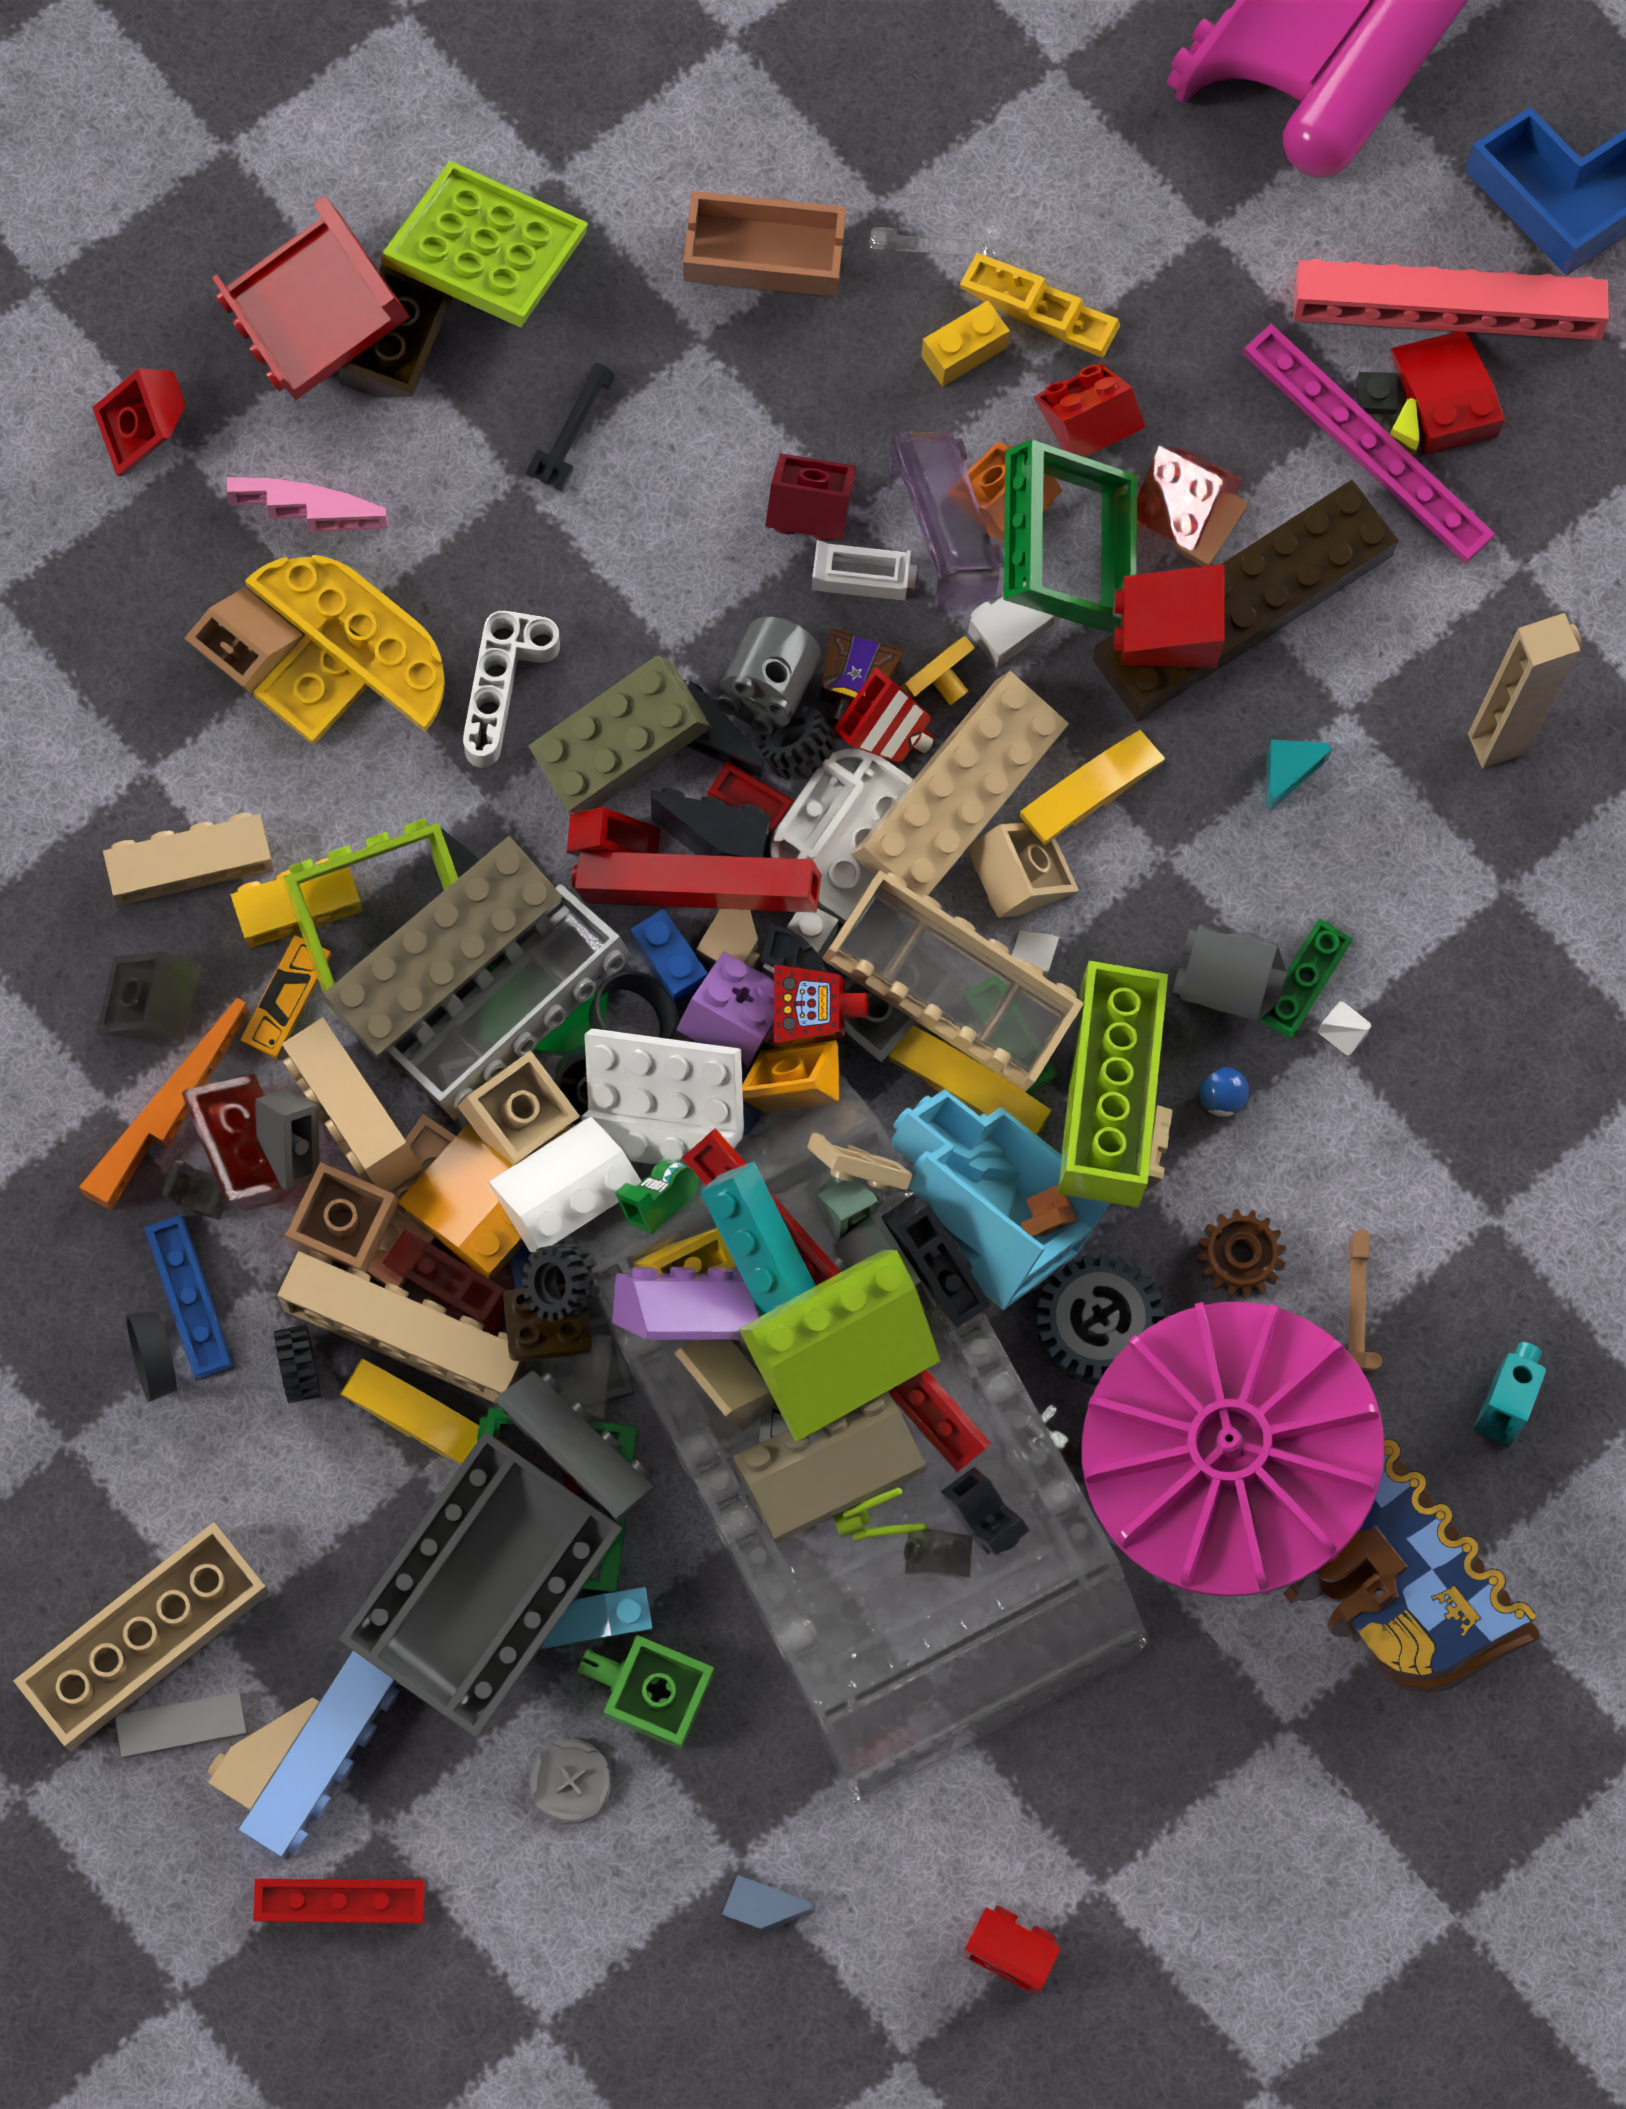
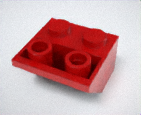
M1102 363L1099 365H1089L1080 370L1078 375L1066 381L1054 382L1048 385L1045 391L1034 396L1035 402L1062 449L1083 457H1087L1146 428L1133 388Z

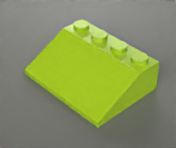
M881 1250L739 1328L795 1441L805 1438L941 1362L916 1287L897 1250Z

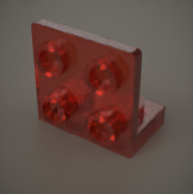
M1159 446L1137 497V522L1189 550H1195L1199 545L1218 498H1221L1222 494H1238L1243 479L1180 447Z

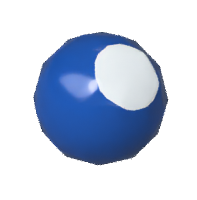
M1226 1066L1215 1071L1199 1084L1198 1097L1201 1105L1209 1113L1216 1116H1231L1238 1113L1246 1105L1249 1098V1085L1245 1076L1239 1070Z

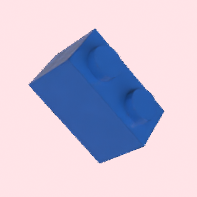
M660 910L630 929L632 945L654 978L666 988L675 1004L678 1005L694 995L708 973L666 910Z

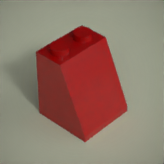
M1210 565L1124 576L1122 589L1115 590L1114 614H1121V628L1115 627L1114 651L1121 652V665L1216 668L1224 644V565Z

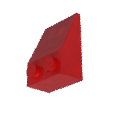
M1457 331L1390 349L1406 401L1410 398L1416 400L1419 441L1424 455L1499 436L1505 418L1494 384L1466 332Z

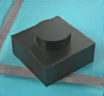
M1358 372L1357 404L1366 413L1396 414L1397 373Z

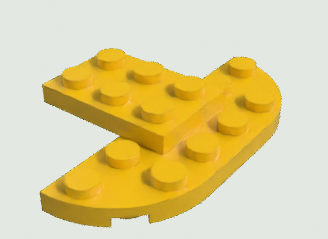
M312 555V557L288 559L287 557L280 558L259 568L245 580L246 586L305 634L297 645L253 691L254 697L314 746L369 686L421 730L427 731L441 707L445 677L441 656L435 642L425 628L352 568L328 557Z

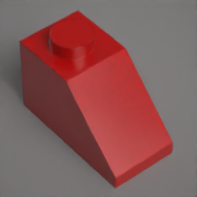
M605 807L570 814L566 853L577 857L580 856V851L658 854L660 828Z

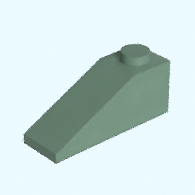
M836 1177L823 1184L819 1188L821 1193L816 1195V1206L836 1242L869 1215L876 1212L878 1207V1200L874 1193L856 1178L853 1182H849Z

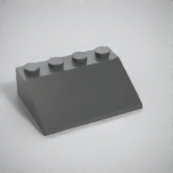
M531 1371L503 1391L494 1401L499 1409L619 1525L653 1490V1486L648 1482L653 1475L636 1459L629 1464L618 1453L623 1446L608 1431L605 1430L599 1435L588 1424L593 1417L577 1401L569 1406L558 1395L563 1388L547 1372L540 1377L534 1371Z

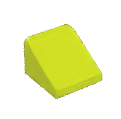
M1410 398L1407 399L1390 435L1413 456L1419 445V428L1416 400Z

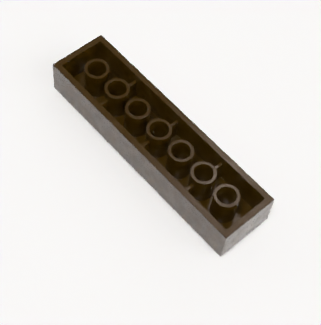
M1352 479L1220 564L1224 565V644L1216 668L1121 665V652L1114 651V633L1096 644L1092 661L1136 721L1139 722L1391 558L1399 540Z

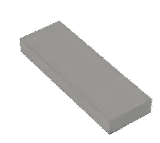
M240 1692L115 1716L121 1757L123 1759L247 1735Z

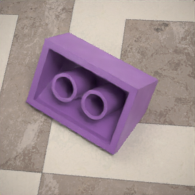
M632 1267V1273H616L612 1323L646 1340H744L739 1328L758 1318L754 1300L744 1280L734 1276L733 1270L729 1268L710 1267L708 1268V1274H695V1269L671 1267L670 1274H657V1269Z

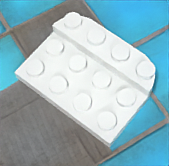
M855 748L833 752L829 760L825 759L822 762L824 765L816 769L771 835L766 858L813 859L822 874L818 906L843 924L875 877L851 854L913 780L883 757ZM873 897V899L871 900V902L869 903V905H868V907L866 908V910L864 911V913L862 914V916H861V918L859 919V921L857 922V924L855 925V927L853 928V930H854V929L856 928V926L859 924V922L861 921V919L863 918V916L865 915V913L867 912V910L869 909V907L871 906V904H872L873 901L875 900L874 897Z
M591 1029L585 1033L588 1111L581 1116V1119L583 1121L591 1116L623 1150L629 1161L656 1165L663 1159H670L689 1167L682 1157L715 1128L733 1149L742 1140L744 1118L741 1049Z

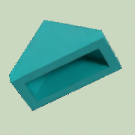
M1271 740L1267 750L1266 806L1270 810L1277 806L1328 761L1333 748L1324 742Z

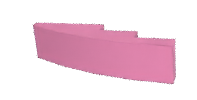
M227 477V494L230 505L267 504L270 519L307 517L310 532L388 529L386 508L348 493L309 483L272 478Z

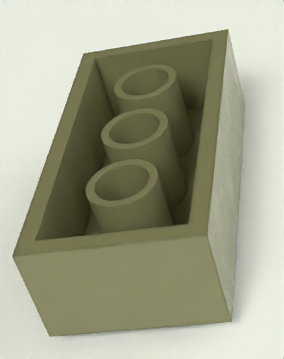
M656 655L528 745L567 811L578 813L599 807L711 729L712 726L673 663Z

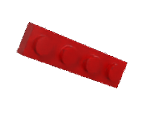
M255 1878L253 1922L424 1925L425 1881Z

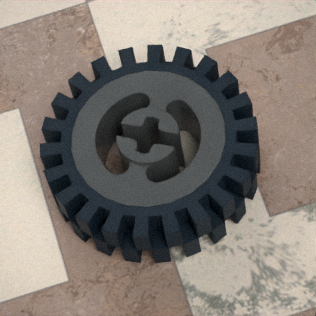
M1091 1254L1082 1256V1260L1077 1262L1073 1259L1066 1263L1065 1268L1061 1271L1058 1269L1052 1275L1049 1283L1047 1282L1043 1288L1036 1313L1038 1340L1042 1343L1044 1354L1046 1356L1049 1355L1052 1359L1051 1364L1057 1369H1063L1066 1372L1065 1375L1071 1379H1074L1075 1376L1082 1379V1383L1091 1385V1381L1099 1382L1116 1356L1129 1344L1128 1340L1132 1336H1139L1146 1329L1164 1319V1307H1161L1162 1298L1159 1291H1155L1153 1287L1154 1282L1149 1275L1145 1277L1141 1273L1142 1269L1136 1264L1133 1267L1126 1264L1127 1259L1119 1256L1117 1260L1110 1259L1109 1254H1100L1099 1258H1092ZM1093 1294H1107L1116 1298L1125 1307L1129 1316V1328L1124 1334H1120L1116 1330L1119 1321L1118 1310L1108 1316L1106 1327H1103L1101 1323H1096L1088 1328L1087 1337L1094 1341H1104L1107 1344L1105 1346H1095L1083 1341L1073 1330L1070 1321L1072 1308L1077 1305L1083 1308L1081 1317L1082 1329L1092 1322L1094 1312H1097L1099 1316H1104L1112 1310L1113 1302L1103 1297L1096 1298Z

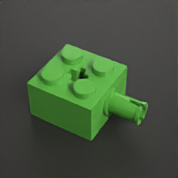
M639 1635L636 1636L626 1661L623 1660L622 1663L592 1652L587 1648L583 1661L598 1667L581 1661L577 1674L585 1675L611 1687L610 1691L612 1694L603 1712L604 1718L681 1751L713 1678L714 1667ZM660 1684L666 1685V1694L670 1697L668 1699L661 1698L659 1703L652 1701V1693L648 1690L650 1688L657 1689Z

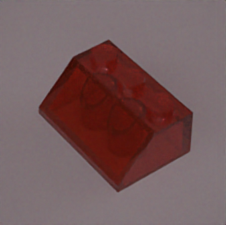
M255 1074L195 1087L182 1092L227 1204L248 1211L280 1203L296 1188L285 1190L281 1187L257 1138L256 1099L264 1097V1094Z

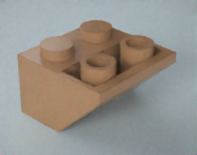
M243 587L210 607L184 639L254 697L253 691L297 645L304 635L248 589Z

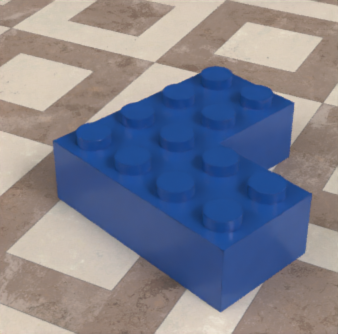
M1529 107L1472 145L1465 172L1566 276L1626 236V129L1581 159Z

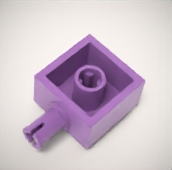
M723 951L692 997L676 1030L698 1043L741 1049V1059L748 1069L764 1043L768 1044L769 1041L774 1043V980Z

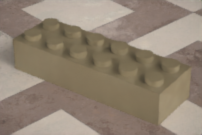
M508 836L323 993V1001L377 1061L557 907L563 896L515 841Z

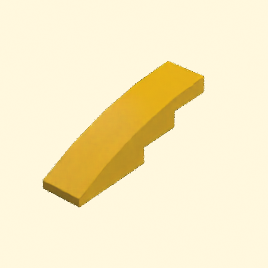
M976 253L959 284L961 289L984 302L989 300L991 305L999 311L1069 345L1104 358L1120 328L1118 318L1084 306L1082 298L1047 286L1044 277Z
M1138 730L1053 786L1021 810L1019 816L1045 846L1071 825L1075 827L1101 806H1107L1163 763L1165 758L1145 734Z
M913 1026L889 1055L890 1062L924 1079L927 1086L938 1092L946 1089L978 1116L983 1113L988 1116L1002 1107L1038 1136L1052 1114L1051 1109L1020 1088L916 1026Z
M365 1359L360 1360L341 1392L342 1396L407 1437L415 1438L447 1459H452L460 1465L478 1442L479 1425ZM502 1439L499 1440L501 1443H503L505 1446L509 1448L510 1444L506 1443Z

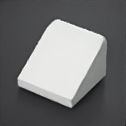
M1019 931L1012 956L1020 962L1028 961L1042 970L1043 977L1047 979L1059 937L1051 934Z

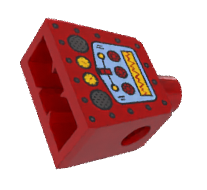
M774 965V1043L780 1048L844 1037L845 1018H867V993H845V980L840 975Z

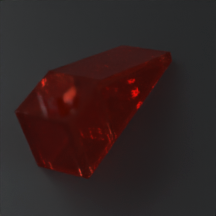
M404 1229L382 1262L384 1266L457 1316H466L483 1324L482 1331L494 1335L505 1318L503 1300L505 1288Z

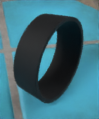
M621 971L613 974L601 984L589 1009L591 1029L609 1031L601 1017L600 997L613 990H628L643 997L655 1010L660 1025L658 1038H673L678 1025L676 1004L666 988L658 980L638 971Z
M149 1311L126 1314L131 1350L147 1401L151 1402L177 1391L173 1360L158 1312Z

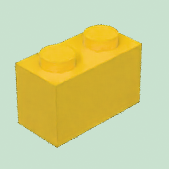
M989 300L925 337L923 339L921 357L943 387L1007 349L1010 330Z

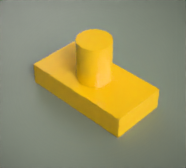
M966 636L960 638L901 685L900 688L913 698L933 683L949 705L953 704L969 690L951 667L975 647Z

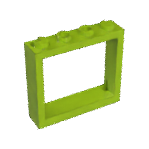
M423 818L403 825L404 834L390 838L388 831L366 838L367 847L352 852L350 845L327 852L328 861L314 865L310 858L289 866L291 874L283 876L282 880L323 993L335 983L299 884L426 839L443 890H445L458 879L438 822L428 825L426 819ZM329 1008L330 1014H335V1013Z

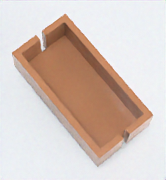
M692 191L683 260L684 281L838 297L846 207Z

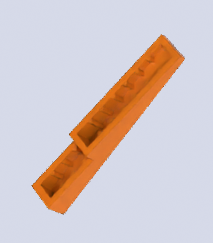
M239 998L235 999L79 1186L83 1196L112 1211L152 1143L154 1142L168 1149L249 1014L246 1002Z

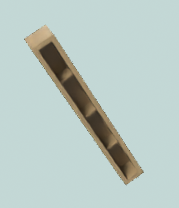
M1565 613L1517 629L1468 732L1482 769L1527 754L1582 647L1580 633L1574 624H1569Z

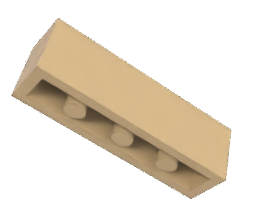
M240 813L230 817L228 822L215 825L213 822H201L191 826L189 831L176 834L173 831H162L152 835L151 840L135 843L133 840H124L111 846L112 849L103 851L112 894L117 906L274 870L261 814L253 816L252 813Z

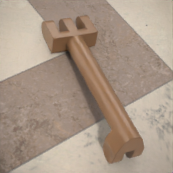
M1358 1229L1348 1241V1262H1350L1348 1353L1357 1362L1362 1371H1375L1381 1366L1382 1357L1378 1353L1365 1352L1366 1270L1369 1258L1370 1235L1366 1230Z

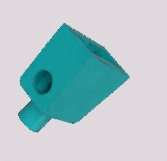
M1520 1342L1515 1354L1508 1353L1497 1369L1473 1431L1508 1446L1512 1445L1529 1419L1546 1373L1544 1366L1537 1364L1542 1353L1537 1346L1527 1342Z

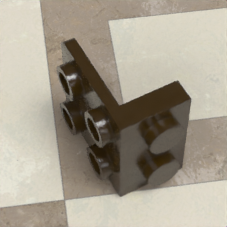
M566 1284L557 1285L560 1294L564 1296ZM529 1288L503 1291L508 1350L511 1360L525 1361L587 1354L592 1350L589 1313L580 1315L581 1317L548 1321V1318L541 1319L537 1316L539 1310L532 1311L529 1305L533 1300H525L523 1292L529 1291Z

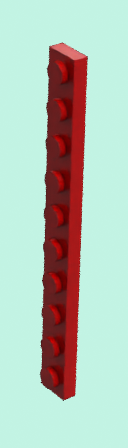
M716 1128L682 1157L706 1186L720 1174L746 1164ZM769 1190L815 1285L817 1286L841 1273L837 1266ZM927 1369L888 1391L897 1405L957 1473L991 1444Z

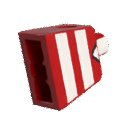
M875 667L833 729L849 745L895 762L903 761L911 749L919 754L926 753L934 740L933 734L925 729L930 722L931 716L877 667Z

